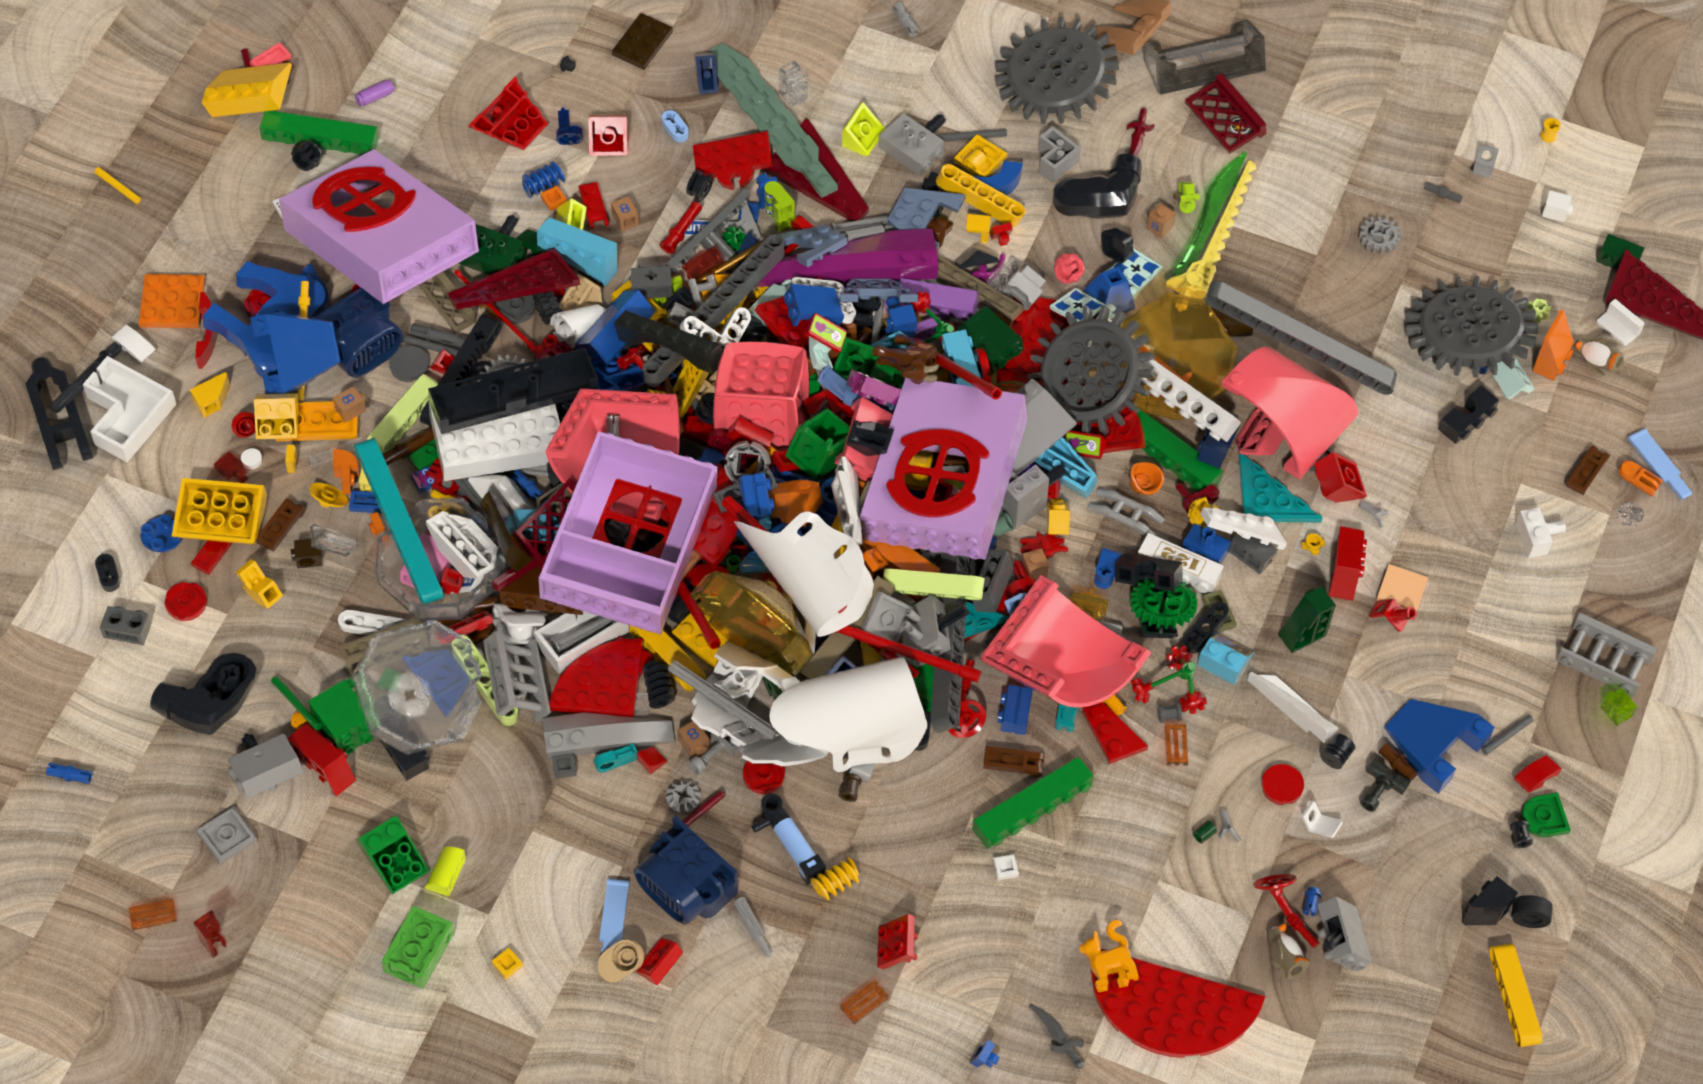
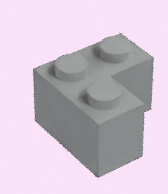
M1052 126L1039 137L1038 151L1044 155L1040 159L1039 173L1054 183L1079 162L1081 147Z

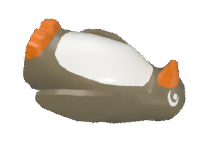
M1607 337L1595 340L1579 338L1574 344L1576 352L1585 358L1589 368L1598 375L1605 376L1599 368L1617 371L1625 362L1623 353L1610 345V343L1619 344L1614 339Z
M1281 924L1271 927L1267 932L1268 948L1272 957L1270 962L1278 969L1282 967L1285 970L1286 979L1291 980L1304 973L1309 967L1310 962L1295 939L1286 935L1287 924Z

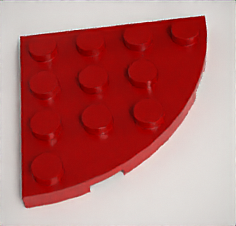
M1083 399L1079 401V405L1083 404ZM1102 400L1098 401L1097 406L1102 404ZM1127 406L1120 412L1125 420L1124 426L1115 422L1112 417L1106 420L1108 434H1103L1098 428V423L1091 424V434L1101 435L1107 441L1103 453L1145 448V437L1141 421L1137 413L1129 410ZM1077 422L1074 431L1081 432L1082 423Z
M719 463L715 465L717 466V488L715 493L734 484ZM714 497L693 548L713 568L727 555L739 530L734 521L738 520L729 511L721 514ZM666 507L661 511L659 520L666 526H669L670 516Z
M622 639L608 642L587 651L577 658L557 681L549 702L550 711L634 717L643 639Z

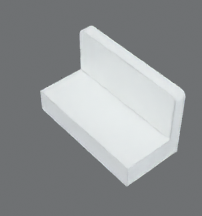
M1616 299L1610 302L1607 312L1596 321L1597 325L1623 346H1627L1638 337L1645 324Z

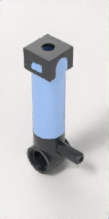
M770 793L765 795L761 800V816L763 819L753 824L751 828L756 833L770 825L799 868L800 876L806 885H809L811 878L817 879V875L820 873L824 875L826 865L818 854L815 855L782 805V799L776 794ZM774 806L776 809L769 810L767 807Z

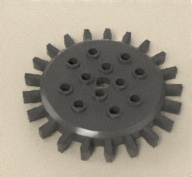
M1063 17L1058 18V25L1055 28H1048L1046 20L1041 19V31L1033 33L1028 25L1024 26L1027 38L1023 41L1012 35L1010 40L1011 44L1016 47L1015 50L1000 49L1001 57L1008 59L1009 62H995L996 72L1007 73V75L994 77L996 87L1010 85V87L999 91L1001 100L1003 101L1014 95L1016 98L1009 103L1010 110L1014 112L1023 104L1026 106L1023 110L1024 119L1028 120L1035 110L1040 112L1041 124L1046 123L1048 113H1057L1058 122L1062 124L1065 118L1063 112L1073 110L1074 116L1077 119H1081V109L1079 107L1087 104L1093 111L1097 110L1096 101L1093 97L1097 94L1105 99L1109 98L1108 89L1102 87L1103 83L1117 84L1116 75L1106 74V71L1119 70L1118 60L1105 61V59L1117 56L1116 48L1113 46L1104 50L1101 49L1109 43V37L1107 34H1104L1094 40L1093 37L1097 33L1096 25L1093 24L1086 32L1080 31L1082 24L1079 18L1076 19L1072 28L1065 27ZM1055 64L1061 65V67L1057 69L1051 68Z
M1475 276L1472 286H1463L1461 278L1456 277L1455 287L1450 289L1442 281H1438L1437 290L1439 293L1436 295L1425 288L1422 298L1427 303L1416 299L1412 300V310L1420 313L1407 311L1406 323L1416 325H1406V336L1420 335L1411 339L1410 347L1413 350L1425 346L1426 348L1421 351V360L1425 361L1435 355L1437 357V370H1440L1447 362L1454 365L1453 372L1455 376L1459 375L1461 367H1472V375L1474 378H1477L1480 367L1485 366L1489 367L1493 375H1497V363L1501 361L1510 369L1514 368L1515 359L1511 356L1512 354L1524 360L1527 358L1528 349L1521 345L1535 347L1536 337L1527 334H1538V323L1524 322L1534 321L1536 311L1533 309L1521 312L1522 309L1527 308L1528 299L1524 297L1515 302L1512 301L1515 288L1511 287L1502 294L1498 292V280H1494L1490 287L1486 288L1480 287L1481 282L1478 276ZM1468 321H1475V322H1477V323H1476V324H1471V323L1468 322Z
M1101 305L1098 319H1092V310L1088 306L1083 307V320L1079 322L1076 321V317L1070 312L1065 313L1069 326L1063 331L1060 326L1052 322L1050 327L1057 335L1050 343L1045 338L1039 337L1038 339L1041 346L1047 348L1044 357L1039 355L1030 356L1032 361L1042 364L1041 372L1027 374L1028 379L1041 381V386L1047 390L1076 423H1082L1081 432L1091 434L1092 423H1098L1100 432L1108 434L1106 420L1112 417L1115 422L1124 426L1125 420L1120 412L1126 406L1135 413L1140 411L1138 406L1131 401L1135 394L1138 393L1148 397L1150 395L1147 389L1139 386L1141 378H1155V373L1151 370H1142V362L1155 359V354L1151 351L1140 353L1139 347L1148 343L1150 338L1145 334L1135 340L1131 337L1141 325L1133 320L1125 329H1122L1121 324L1126 314L1118 310L1113 321H1107L1110 309ZM1092 341V345L1088 347V343ZM1111 342L1110 347L1106 348V344ZM1071 359V363L1066 365V362ZM1089 360V365L1085 366V362ZM1108 361V365L1103 367L1104 362ZM1126 362V367L1122 368V364ZM1092 368H1097L1096 376L1089 377V371ZM1068 379L1067 384L1063 385L1064 380ZM1086 380V384L1082 386V381ZM1105 381L1104 386L1100 387V383ZM1123 382V386L1119 388V383ZM1083 399V404L1079 405V401ZM1102 400V404L1097 406L1098 401Z

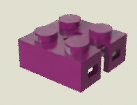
M851 370L846 385L852 387L851 392L864 398L872 399L885 406L888 403L896 405L901 393V389L855 370Z

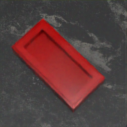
M207 540L192 560L191 566L210 575L232 543Z

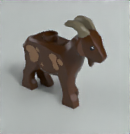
M899 334L895 336L894 344L907 346L905 349H889L880 345L873 348L872 355L880 356L876 360V364L889 365L901 372L902 377L910 379L915 384L922 382L933 383L938 378L937 375H927V373L934 372L939 367L936 364L937 350L933 344L917 341L914 338Z

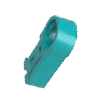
M1059 703L1055 728L1058 730L1067 728L1066 731L1073 732L1075 716L1079 707H1069Z
M631 743V745L621 749L599 754L594 758L593 763L597 772L604 773L636 761L638 752L634 743Z

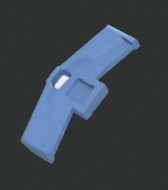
M827 365L822 370L817 381L842 400L844 404L851 407L852 403L862 396L851 392L852 387L846 385L847 381L830 369L831 366ZM868 399L891 414L896 408V405L891 403L885 406L872 399Z

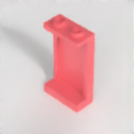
M864 397L859 398L851 405L854 414L847 439L854 420L880 423L889 428L893 415ZM846 439L843 452L836 456L834 463L838 465L841 457H846L858 473L860 479L865 482L871 481L880 455L865 456L848 446Z

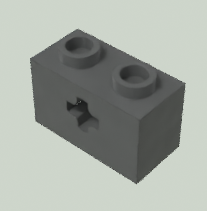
M670 266L631 268L632 290H639L645 298L672 296Z

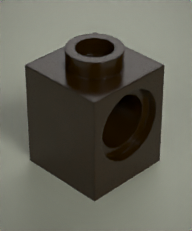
M319 538L294 540L291 558L292 561H296L298 569L323 566Z

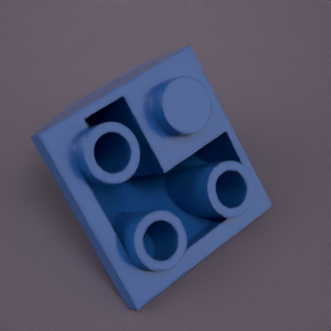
M1119 266L1100 273L1082 291L1105 305H1114L1116 309L1112 313L1115 315L1118 310L1126 313L1135 309L1128 280Z

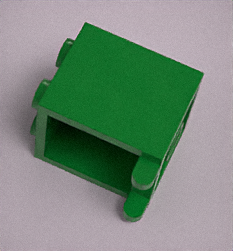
M827 408L798 427L785 456L816 481L838 466L834 462L836 456L843 452L850 426Z
M351 677L348 680L344 679L308 701L311 713L322 725L321 729H319L325 738L331 739L337 749L339 747L342 748L347 755L353 753L359 746L370 743L376 737L373 717L360 700V692H354L352 689L358 684L356 677Z

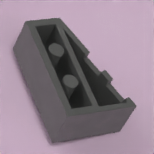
M988 550L985 560L971 558V576L985 578L982 600H972L976 612L997 611L1014 569L1008 550Z

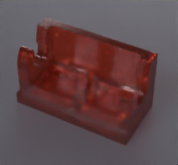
M717 245L681 267L687 273L688 280L693 278L696 280L725 263L726 260Z
M211 910L194 921L193 924L199 941L214 958L218 953L213 944L218 941L221 942L223 947H226V941L220 934L221 926L216 919L215 913Z

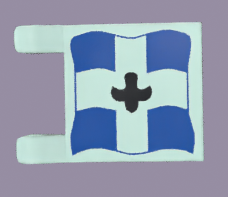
M1133 248V256L1123 264L1116 262L1110 269L1119 266L1129 285L1132 286L1130 290L1134 301L1142 289L1162 270L1163 266Z
M1077 288L1050 305L1051 310L1065 318V313L1070 312L1076 317L1077 322L1083 320L1084 306H1088L1092 310V317L1100 312L1101 305L1106 306L1110 309L1109 319L1115 317V314L1112 312L1116 308L1111 304L1105 305Z

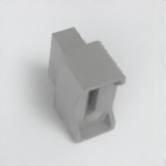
M1027 265L1022 272L1018 270L1004 285L1002 291L1012 294L1022 303L1024 310L1028 311L1043 293L1040 288L1046 280Z

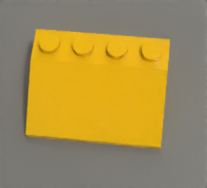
M282 63L223 70L206 87L202 104L211 117L280 110L292 64Z
M182 478L172 537L255 545L264 517L268 496L264 485Z

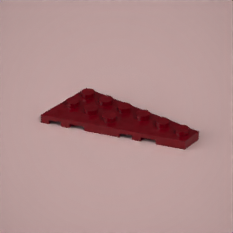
M553 248L447 294L450 302L456 310L581 284L577 275L556 249Z
M1626 249L1604 304L1609 305L1610 302L1616 299L1636 316L1703 340V310L1662 276L1649 269L1645 263L1632 256V253Z

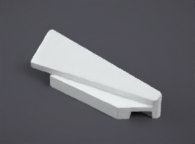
M842 456L835 470L836 476L831 486L843 533L851 536L858 545H861L862 532L858 473L848 459Z
M1249 673L1247 681L1306 733L1311 731L1325 743L1338 731L1339 728L1324 719L1276 675Z

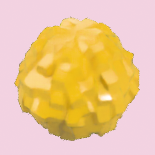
M1206 497L1196 499L1190 504L1187 516L1192 525L1197 524L1203 528L1208 527L1200 514L1204 507L1211 508Z

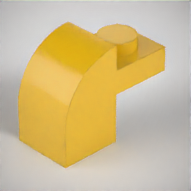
M250 559L235 572L243 583L242 588L260 606L268 609L283 597L274 580L265 577L256 561Z

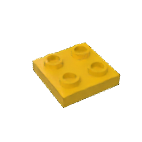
M976 134L954 157V163L974 176L989 177L1005 161L1008 153Z

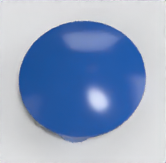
M163 514L143 524L140 534L143 545L154 552H167L177 547L182 538L172 537L174 519H171V516Z

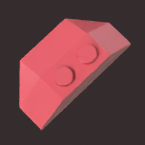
M1257 408L1252 412L1236 438L1235 443L1240 454L1274 455L1284 437L1270 419Z

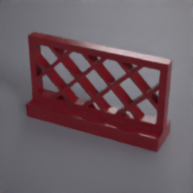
M1222 73L1216 76V81L1185 99V104L1229 154L1257 136L1261 138L1267 134L1266 123ZM1214 88L1219 92L1218 97L1208 96V92ZM1204 100L1203 107L1194 106L1192 102ZM1215 101L1217 106L1216 108L1206 107V102ZM1220 102L1228 103L1230 109H1219ZM1204 112L1215 113L1214 119H1206ZM1218 113L1228 114L1227 121L1217 120ZM1231 115L1240 116L1241 122H1231ZM1215 125L1226 126L1225 132L1216 131ZM1229 126H1240L1239 133H1228ZM1242 127L1250 128L1253 131L1249 135L1241 134ZM1227 137L1237 138V143L1229 146L1226 139Z
M570 479L513 533L539 562L538 567L541 571L550 552L551 545L554 542L551 541V530L558 531L559 527H551V516H560L561 525L565 515L564 502L569 503L571 500L564 499V490L569 487L574 492L576 487ZM553 501L560 502V513L551 512V503ZM538 515H546V526L537 525ZM525 528L533 529V540L526 539L521 532ZM537 529L546 530V541L537 540ZM537 544H546V554L543 557L537 551Z

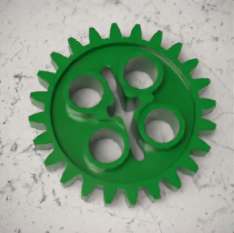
M1144 579V584L1138 582L1137 587H1133V592H1131L1130 596L1131 612L1136 613V618L1141 617L1142 623L1149 621L1148 626L1156 624V628H1159L1161 625H1164V628L1168 629V625H1171L1175 629L1176 624L1184 626V621L1189 623L1190 618H1194L1197 612L1198 598H1195L1196 593L1192 592V587L1186 588V583L1179 584L1174 592L1167 591L1162 614L1160 613V608L1166 590L1154 589V580L1152 579L1151 581Z

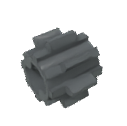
M616 520L609 522L605 528L608 540L612 544L624 545L630 532V525Z

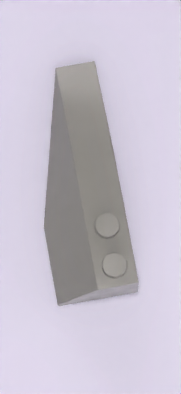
M585 712L542 718L547 760H552V756L573 753L574 756H581L611 750L615 751L629 746L631 743H634L635 747L638 748L675 742L672 721Z

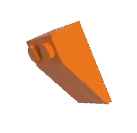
M1561 309L1544 338L1533 368V372L1553 381L1558 374H1563L1566 364H1564L1565 360L1570 361L1574 350H1571L1574 343L1565 312Z

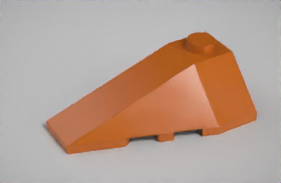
M809 480L777 483L778 488L768 492L769 499L773 498L775 509L771 511V517L781 518V522L789 524L800 513L812 512L815 514L823 503L819 482Z

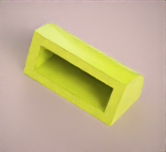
M571 198L557 208L555 220L583 230L587 207Z
M451 846L442 848L425 885V889L449 897L465 863V851Z

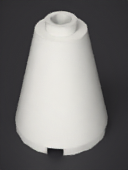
M599 304L557 312L553 314L550 322L551 326L554 325L556 330L553 334L557 336L559 343L565 341L572 349H575V343L606 310Z

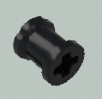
M1521 820L1510 824V830L1513 831L1515 841L1513 845L1515 848H1526L1533 844L1532 838L1529 837V823L1527 821Z

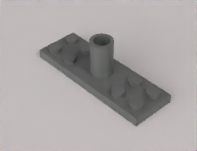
M746 188L665 265L670 266L671 277L682 265L691 259L696 253L695 249L700 244L720 265L728 261L736 253L714 230L719 225L723 228L749 202L746 198L751 193Z

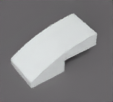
M125 325L111 338L117 345H121L125 353L128 351L140 364L156 350L145 338L128 325Z

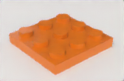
M145 274L138 322L139 327L200 328L201 314L199 301L200 292H204L205 276Z

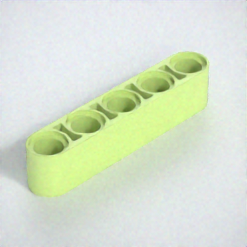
M425 374L421 375L370 433L367 440L375 438L382 454L391 450L420 417L424 406L429 400L428 388L437 386L439 382Z
M884 569L883 580L895 587L893 593L923 596L934 595L935 597L982 600L985 578L978 576L899 569Z
M456 636L452 641L453 656L471 678L472 683L499 721L506 726L514 725L518 720V708L514 707L511 710L514 713L511 716L497 715L495 701L491 697L493 696L491 680L487 683L480 681L482 678L490 679L487 662L467 636ZM459 645H464L467 647L464 650L457 649ZM475 661L478 665L469 666L468 663Z

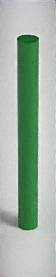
M273 677L271 683L315 730L321 729L322 725L319 720L279 677Z

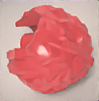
M1062 254L1054 263L1055 275L1064 284L1079 281L1085 271L1083 261L1077 254Z

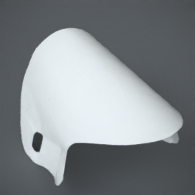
M812 512L800 513L779 533H770L745 523L734 521L735 525L817 636L821 637L834 633L856 622L863 615L872 597L874 584L869 571L864 565L862 551L851 536L831 528L817 514ZM804 523H812V529L804 536L797 534V530ZM842 545H847V550L835 559L834 553ZM847 606V608L842 613H838L842 608Z
M904 656L797 683L778 696L772 704L769 715L772 726L785 738L805 746L831 752L833 755V769L836 772H843L861 764L900 761L913 752L927 729L923 707ZM882 747L889 748L890 757L882 756ZM848 751L849 758L847 763L844 765L843 756Z

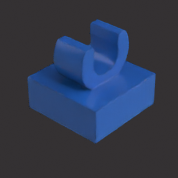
M989 1040L981 1043L970 1063L975 1067L985 1064L991 1068L993 1064L996 1065L1000 1057L992 1052L995 1044Z

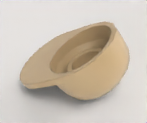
M633 940L616 942L599 957L597 966L600 976L607 982L616 983L638 970L644 961L642 947Z

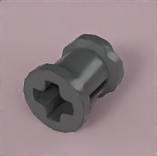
M1179 702L1167 706L1157 705L1160 723L1177 719V721L1182 720V710Z

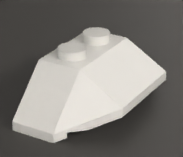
M486 474L469 477L468 479L482 499L490 491L509 507L512 515L515 509H535L515 481L509 477Z
M442 511L426 521V525L438 550L463 577L478 579L494 569L498 547L472 519L451 515L448 512Z

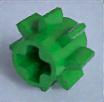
M727 227L728 232H722V239L734 251L739 250L746 235L741 231V227Z

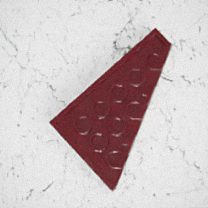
M805 119L799 126L818 146L819 162L837 183L838 190L821 198L801 172L786 166L776 152L772 156L773 167L764 168L763 171L772 177L775 176L779 181L851 222L863 220L869 213V207L811 122Z

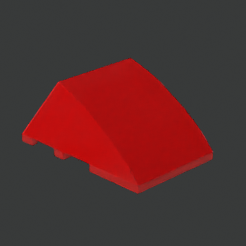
M515 76L503 88L500 95L482 113H479L468 127L513 147L525 150L548 126V123L536 105H533L527 97V92L523 91Z

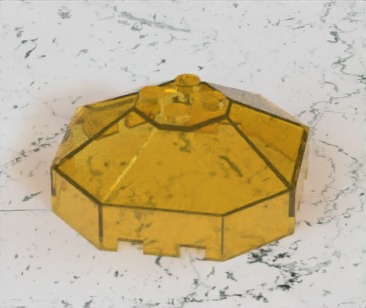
M1167 292L1161 298L1147 304L1135 314L1124 319L1121 324L1122 329H1125L1133 320L1138 322L1141 326L1131 337L1135 340L1143 334L1147 335L1150 341L1144 346L1169 367L1170 364L1167 363V360H1171L1172 357L1176 358V362H1179V364L1171 369L1181 377L1191 372L1193 375L1188 384L1197 391H1201L1204 396L1213 401L1228 391L1221 385L1224 378L1233 370L1238 348L1227 334L1219 318L1214 314L1211 309L1212 307L1207 305L1205 300ZM1126 362L1122 364V368L1126 367ZM1157 374L1155 378H1151V382L1157 378ZM1147 385L1144 386V388L1149 391L1150 387H1148ZM1172 385L1167 387L1166 392L1172 389ZM1136 393L1132 399L1138 408L1147 414L1178 421L1185 418L1178 413L1180 411L1178 407L1175 406L1172 409L1164 403L1165 398L1161 395L1157 398L1151 393L1149 397ZM1187 396L1181 399V403L1187 400Z
M718 571L705 575L690 596L695 601L700 598L701 602L698 607L705 616H708L709 613L712 615L708 621L711 626L731 643L751 653L759 654V657L777 664L791 676L797 675L813 656V652L796 612L791 605L793 600L788 595H782L777 591V586L770 580L764 582Z

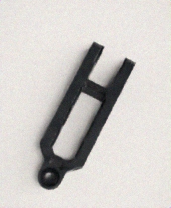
M38 357L34 359L31 365L33 373L25 384L53 471L63 468L56 444L76 438L83 461L93 459L74 398L65 406L70 421L50 427L39 394L42 388L40 380L52 377L53 383L59 386L61 393L69 386L65 371L52 367L48 358Z

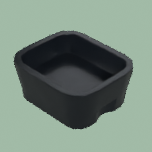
M1117 228L1105 230L1101 233V247L1104 255L1121 264L1134 255L1133 238L1130 234Z

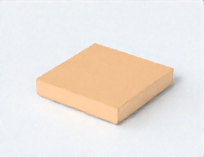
M1389 564L1376 601L1395 599L1402 608L1412 606L1417 611L1428 577Z

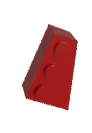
M1340 526L1333 561L1334 570L1331 575L1330 597L1353 601L1359 577L1363 578L1365 569L1363 565L1366 552L1363 551L1366 550L1367 539H1364V530Z
M306 723L287 738L297 757L309 770L314 769L321 775L318 778L322 783L326 781L329 783L332 793L336 797L356 781L346 761L348 756L345 751L340 747L337 749L331 739L328 737L325 739L319 730H315Z

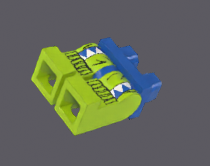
M766 173L756 178V183L758 184L756 194L759 197L760 208L762 210L765 209L766 214L773 217L774 228L778 233L792 227L790 222L795 218V201L778 183V179L775 176L769 178Z

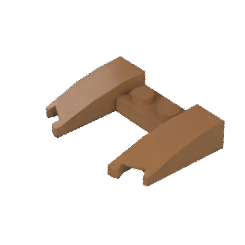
M1129 0L1122 4L1115 5L1116 11L1140 17L1141 19L1131 30L1117 27H1097V37L1093 39L1096 40L1107 34L1109 43L1105 47L1115 46L1118 51L1135 55L1171 15V2L1165 0Z

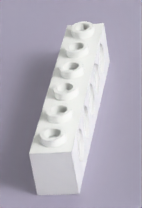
M1155 360L1142 362V370H1151L1155 375L1157 374V378L1152 382L1151 378H1141L1139 384L1141 387L1145 385L1150 387L1149 392L1157 398L1160 395L1164 397V403L1172 409L1175 406L1180 409L1178 413L1189 419L1192 417L1195 419L1194 424L1202 430L1205 427L1209 429V435L1219 441L1222 438L1227 442L1241 424L1236 417ZM1172 385V389L1166 392L1167 387ZM1187 396V400L1181 403V399ZM1203 406L1202 411L1196 414L1197 408ZM1218 417L1217 422L1211 424L1212 419Z

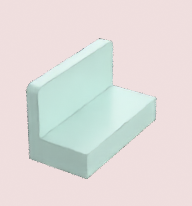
M1513 357L1515 359L1513 369H1510L1501 361L1497 363V375H1493L1507 399L1513 398L1520 391L1530 393L1535 389L1516 357Z

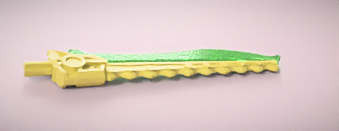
M1242 152L1240 156L1228 164L1210 185L1205 195L1204 207L1196 233L1179 265L1174 270L1173 276L1165 284L1166 287H1170L1179 293L1175 304L1179 311L1187 309L1190 299H1203L1207 294L1209 284L1216 272V266L1213 263L1221 260L1220 254L1217 252L1225 249V243L1222 240L1230 237V233L1226 229L1234 226V220L1231 217L1239 214L1235 206L1243 203V197L1240 195L1248 191L1247 186L1244 184L1252 181V176L1249 172L1256 170V164L1248 161L1241 178L1237 179L1246 160V152ZM1235 186L1236 188L1202 260L1198 261L1230 191Z

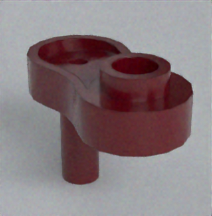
M1182 483L1175 487L1184 498L1182 507L1187 513L1190 504L1196 499L1206 497L1208 504H1213L1219 499L1220 491L1214 484L1192 495Z

